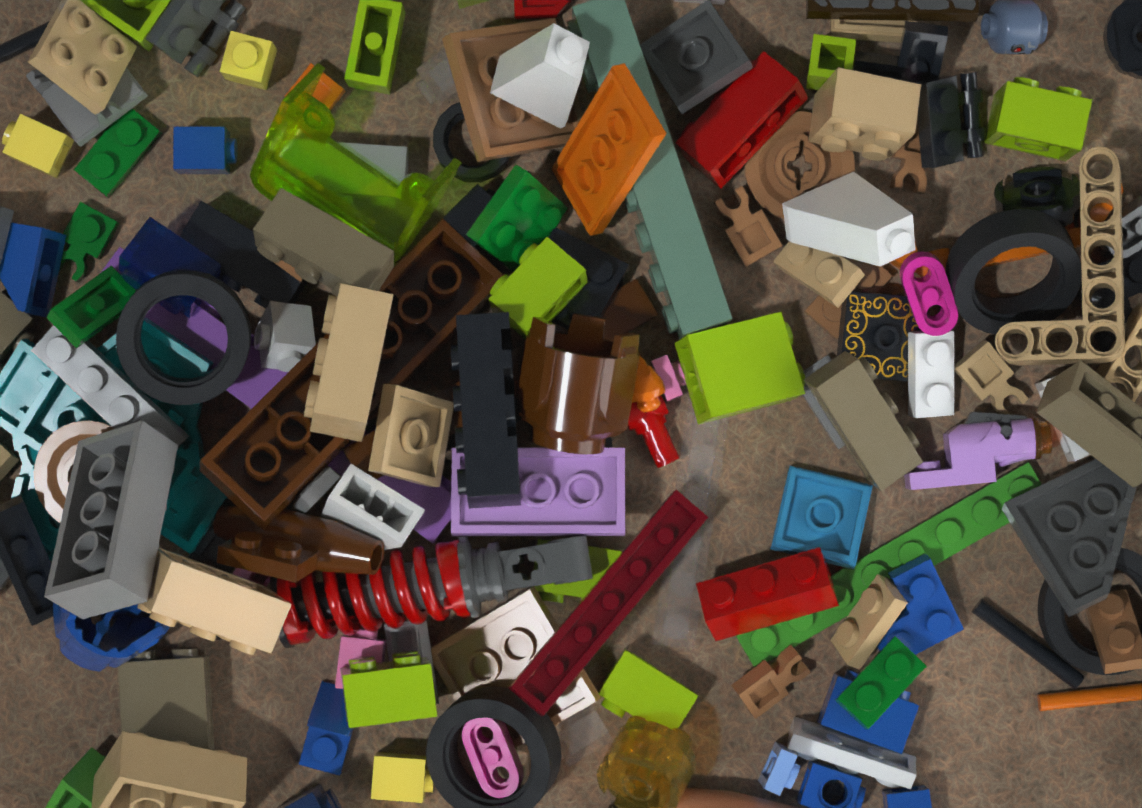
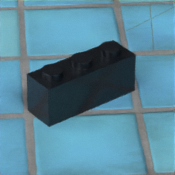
M200 201L175 243L176 246L184 250L181 259L201 271L204 270L206 265L221 272L218 279L238 293L243 286L258 294L253 302L265 309L270 301L295 304L307 284V281L304 279L301 282L277 264L261 255L255 245L252 230L203 201Z

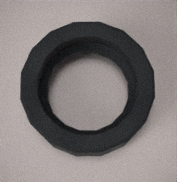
M460 102L451 105L439 116L433 130V148L440 165L452 177L464 182L481 183L496 177L508 165L511 156L492 159L479 166H468L460 163L452 155L449 148V134L453 126L464 119V114Z

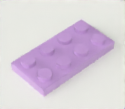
M452 448V536H625V448H604V452L599 454H574L548 448H518L521 505L471 509L468 507L467 495L458 494L457 469H465L464 453H456V448Z

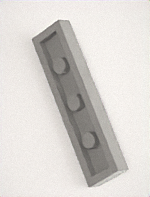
M53 325L32 348L31 351L114 429L142 420L178 444V449L190 437L90 341H86L76 349Z

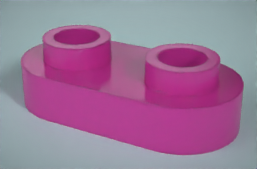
M921 251L909 255L901 265L900 279L914 320L924 333L931 336L944 335L954 328L958 320V309L944 267L939 259L929 252ZM922 266L928 268L925 276L921 278L914 276L917 268ZM940 305L941 309L938 314L934 316L927 314L929 307Z
M476 718L466 722L462 730V741L481 788L485 793L495 798L510 796L522 784L524 770L505 722L494 718ZM483 726L492 730L493 739H488L482 734ZM499 766L506 768L509 778H502L498 774L497 768Z

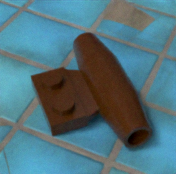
M222 504L214 518L213 529L215 535L226 540V542L218 546L217 563L295 583L315 570L374 575L380 569L384 557V544L381 540L335 520L284 509L264 530L257 526L235 504Z

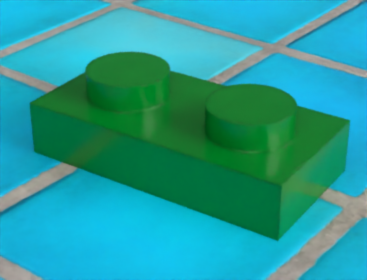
M131 109L108 127L74 168V171L109 198L160 137L162 132L134 109Z
M111 265L54 306L46 318L77 349L119 318L123 308L136 290Z
M894 636L838 695L835 701L867 730L927 666Z

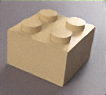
M838 67L815 93L808 142L821 144V148L829 152H844L846 150L860 152L862 157L874 161H881L892 157L915 134L921 84Z

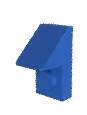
M322 681L308 719L307 726L309 728L299 765L340 776L354 728H349L347 724L343 689L335 688L333 683Z

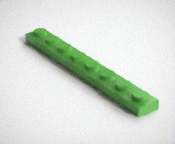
M1026 462L996 479L997 482L989 483L859 558L854 569L844 567L833 573L831 578L839 606L737 635L736 638L753 667H756L764 660L767 662L771 661L789 645L795 647L847 617L877 574L890 578L889 572L925 553L931 558L935 566L1008 524L1009 520L1002 511L1004 503L1042 485L1030 463Z

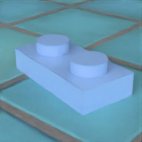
M778 742L774 743L758 779L765 790L780 796L784 787L792 788L800 770V765L796 764L797 755L793 750Z

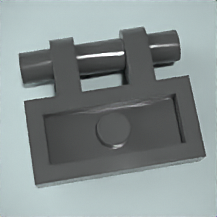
M172 0L145 39L179 64H182L188 53L191 52L193 55L184 69L198 78L207 64L211 66L218 57L215 52L228 33L236 31L240 25L237 20L246 8L236 0H230L223 11L220 10V7L225 0ZM212 21L214 25L203 41L199 42L198 39Z

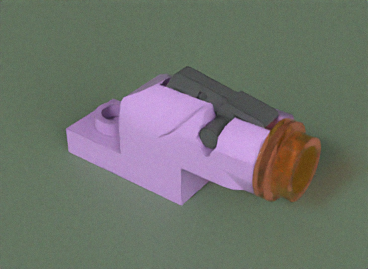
M970 412L964 424H958L943 433L946 467L940 468V460L923 461L915 470L904 475L905 487L909 490L997 482L995 463H998L999 467H1003L1023 460L1041 459L1043 454L1052 453L1050 424L1047 420L1039 421L1037 417L1027 418V416Z

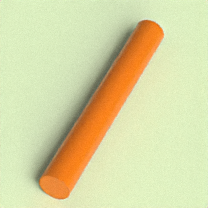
M1142 683L1038 694L1039 711L1142 700Z

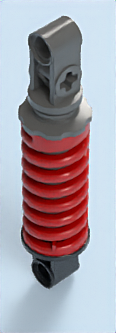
M461 536L454 541L438 542L435 546V558L427 559L426 550L423 546H415L413 548V561L405 562L401 550H393L390 553V565L382 566L381 564L380 569L374 575L345 573L346 578L339 579L338 573L322 572L323 581L317 582L315 572L313 571L296 583L270 576V590L292 604L279 638L285 648H293L295 645L310 642L316 633L321 638L329 640L337 635L338 630L347 636H353L359 631L361 625L369 632L378 631L382 627L383 622L387 626L396 629L404 624L406 617L411 623L420 625L426 621L428 614L437 621H444L449 617L451 609L462 618L469 616L477 618L480 616L482 602L486 600L492 601L493 599L497 600L498 603L507 602L509 590L593 579L586 536L549 541L548 544L502 551L498 542L488 543L487 548L473 549L468 537ZM528 555L529 561H535L538 564V570L531 572V579L529 580L525 573L518 572V565L524 563V556ZM216 636V640H223Z

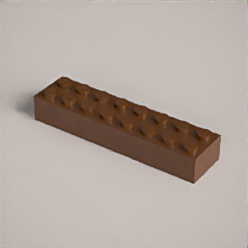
M443 218L394 266L379 289L380 292L394 295L366 426L379 412L383 384L405 387L457 334L456 315L477 314L489 302V298L492 296L490 290L493 285L503 276L499 270ZM326 334L323 338L329 339L330 334ZM318 343L200 460V472L262 530L352 441L311 432L312 418L304 417L310 381L320 382L321 377L313 375Z

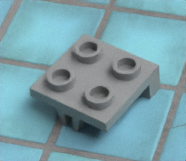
M126 67L105 109L95 115L40 71L32 70L26 75L80 147L148 97Z

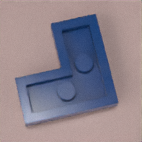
M926 553L888 573L890 579L908 604L877 645L878 651L892 637L896 636L916 655L964 630L933 562Z

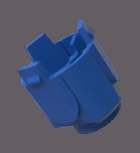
M53 602L54 629L56 637L60 640L61 653L74 664L92 671L100 672L108 666L113 668L121 666L157 644L159 639L167 633L170 626L149 618L150 614L138 609V604L101 614L102 617L99 622L94 625L91 617L81 619ZM113 618V624L109 628V621Z

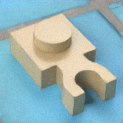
M986 340L980 342L954 365V371L979 400L983 401L986 397L990 396L992 408L997 414H1010L1003 406V401L1008 395H1013L1021 404H1024L1029 399L1022 390L1008 384L1006 380L1014 372Z

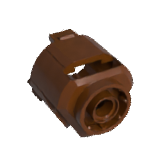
M573 313L568 333L555 332V324L541 317H533L530 333L526 337L516 404L518 415L523 421L532 425L530 440L539 446L556 451L574 454H599L604 452L606 438L618 436L627 430L640 352L638 351L639 334H616L614 341L604 339L605 318Z

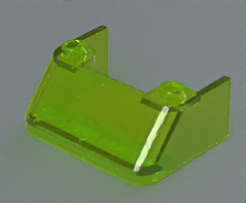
M317 63L282 100L251 168V181L254 187L271 201L280 188H283L394 251L395 266L441 202L462 162L454 158L435 181L417 172L408 174L401 181L400 185L390 180L330 138L335 128L333 114L325 104L312 96L325 67Z

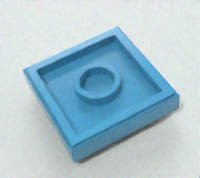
M789 466L770 550L794 555L820 547L826 563L854 569L873 485Z

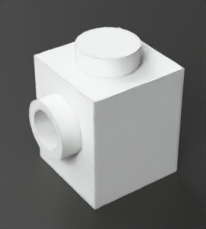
M270 301L256 327L254 347L260 350L261 368L289 372L316 345L311 306Z

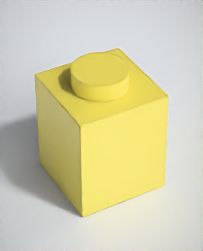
M230 31L219 72L226 80L267 90L277 48L272 41Z
M20 114L17 121H11L4 132L2 144L5 147L2 153L57 179L74 140L62 132Z
M377 752L374 755L371 799L423 803L425 792L433 793L434 783L429 774L426 756Z

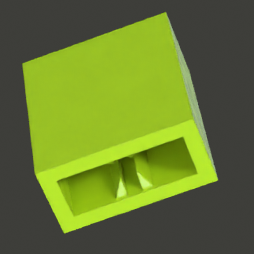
M782 312L688 334L675 342L698 425L788 402L805 394V374L802 366L795 360L792 350L793 333L789 324L784 322Z

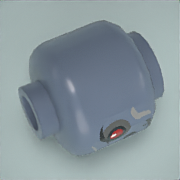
M997 0L991 6L989 13H985L981 20V35L984 39H987L990 48L997 54H1032L1038 48V45L1045 41L1047 36V16L1033 0Z

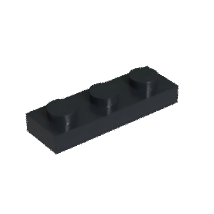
M20 495L0 504V558L33 626L53 617V602L44 597L51 561Z

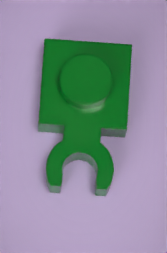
M80 202L63 232L66 235L65 242L71 245L62 254L59 272L65 262L73 260L76 263L77 269L72 279L80 282L87 273L86 259L88 255L100 260L120 223Z

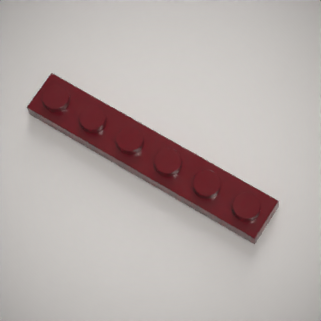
M677 489L672 491L508 688L540 716H544L709 517Z

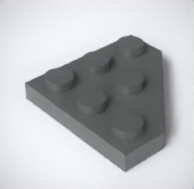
M1097 459L1005 502L1002 507V511L1068 617L1105 600L1110 593L1129 511L1137 486L1133 488Z

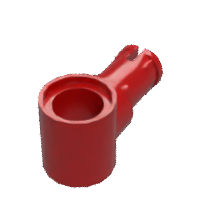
M661 395L658 396L661 402L660 406L650 412L640 411L637 408V402H632L628 422L630 431L635 430L636 435H642L657 468L680 458L664 424L667 422L665 415L669 412Z

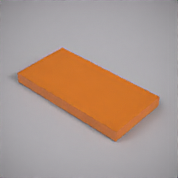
M625 63L611 67L552 166L553 173L590 236L604 232L667 134Z

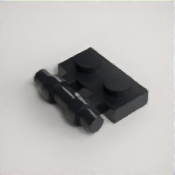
M977 72L960 73V90L957 87V76H941L915 82L921 84L917 119L922 168H937L964 161L963 143H966L967 158L983 157V140H986L987 135L986 126L981 125L979 102H983L984 99L983 88L978 87ZM960 105L963 106L964 127L962 128L959 110Z

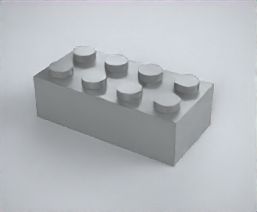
M142 420L78 441L45 590V598L81 619L147 602L159 548L164 514L167 508V499L174 472L178 444Z

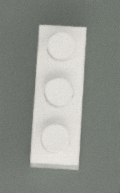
M794 716L789 730L788 749L793 750L799 757L811 761L820 759L835 764L839 770L845 773L857 774L859 772L874 777L879 783L887 787L897 788L901 786L911 790L916 777L915 756L906 753L900 754Z

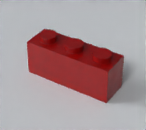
M764 51L755 60L750 61L754 68L737 78L725 91L719 92L711 101L710 107L696 121L689 123L682 131L680 138L675 142L685 159L720 189L808 99L800 80Z
M820 547L696 583L704 619L715 641L839 606L830 571Z

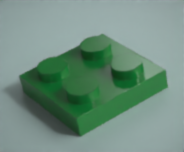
M515 165L466 235L504 267L514 272L521 265L519 260L526 249L534 243L539 245L548 237L553 229L557 227L568 207L528 171Z

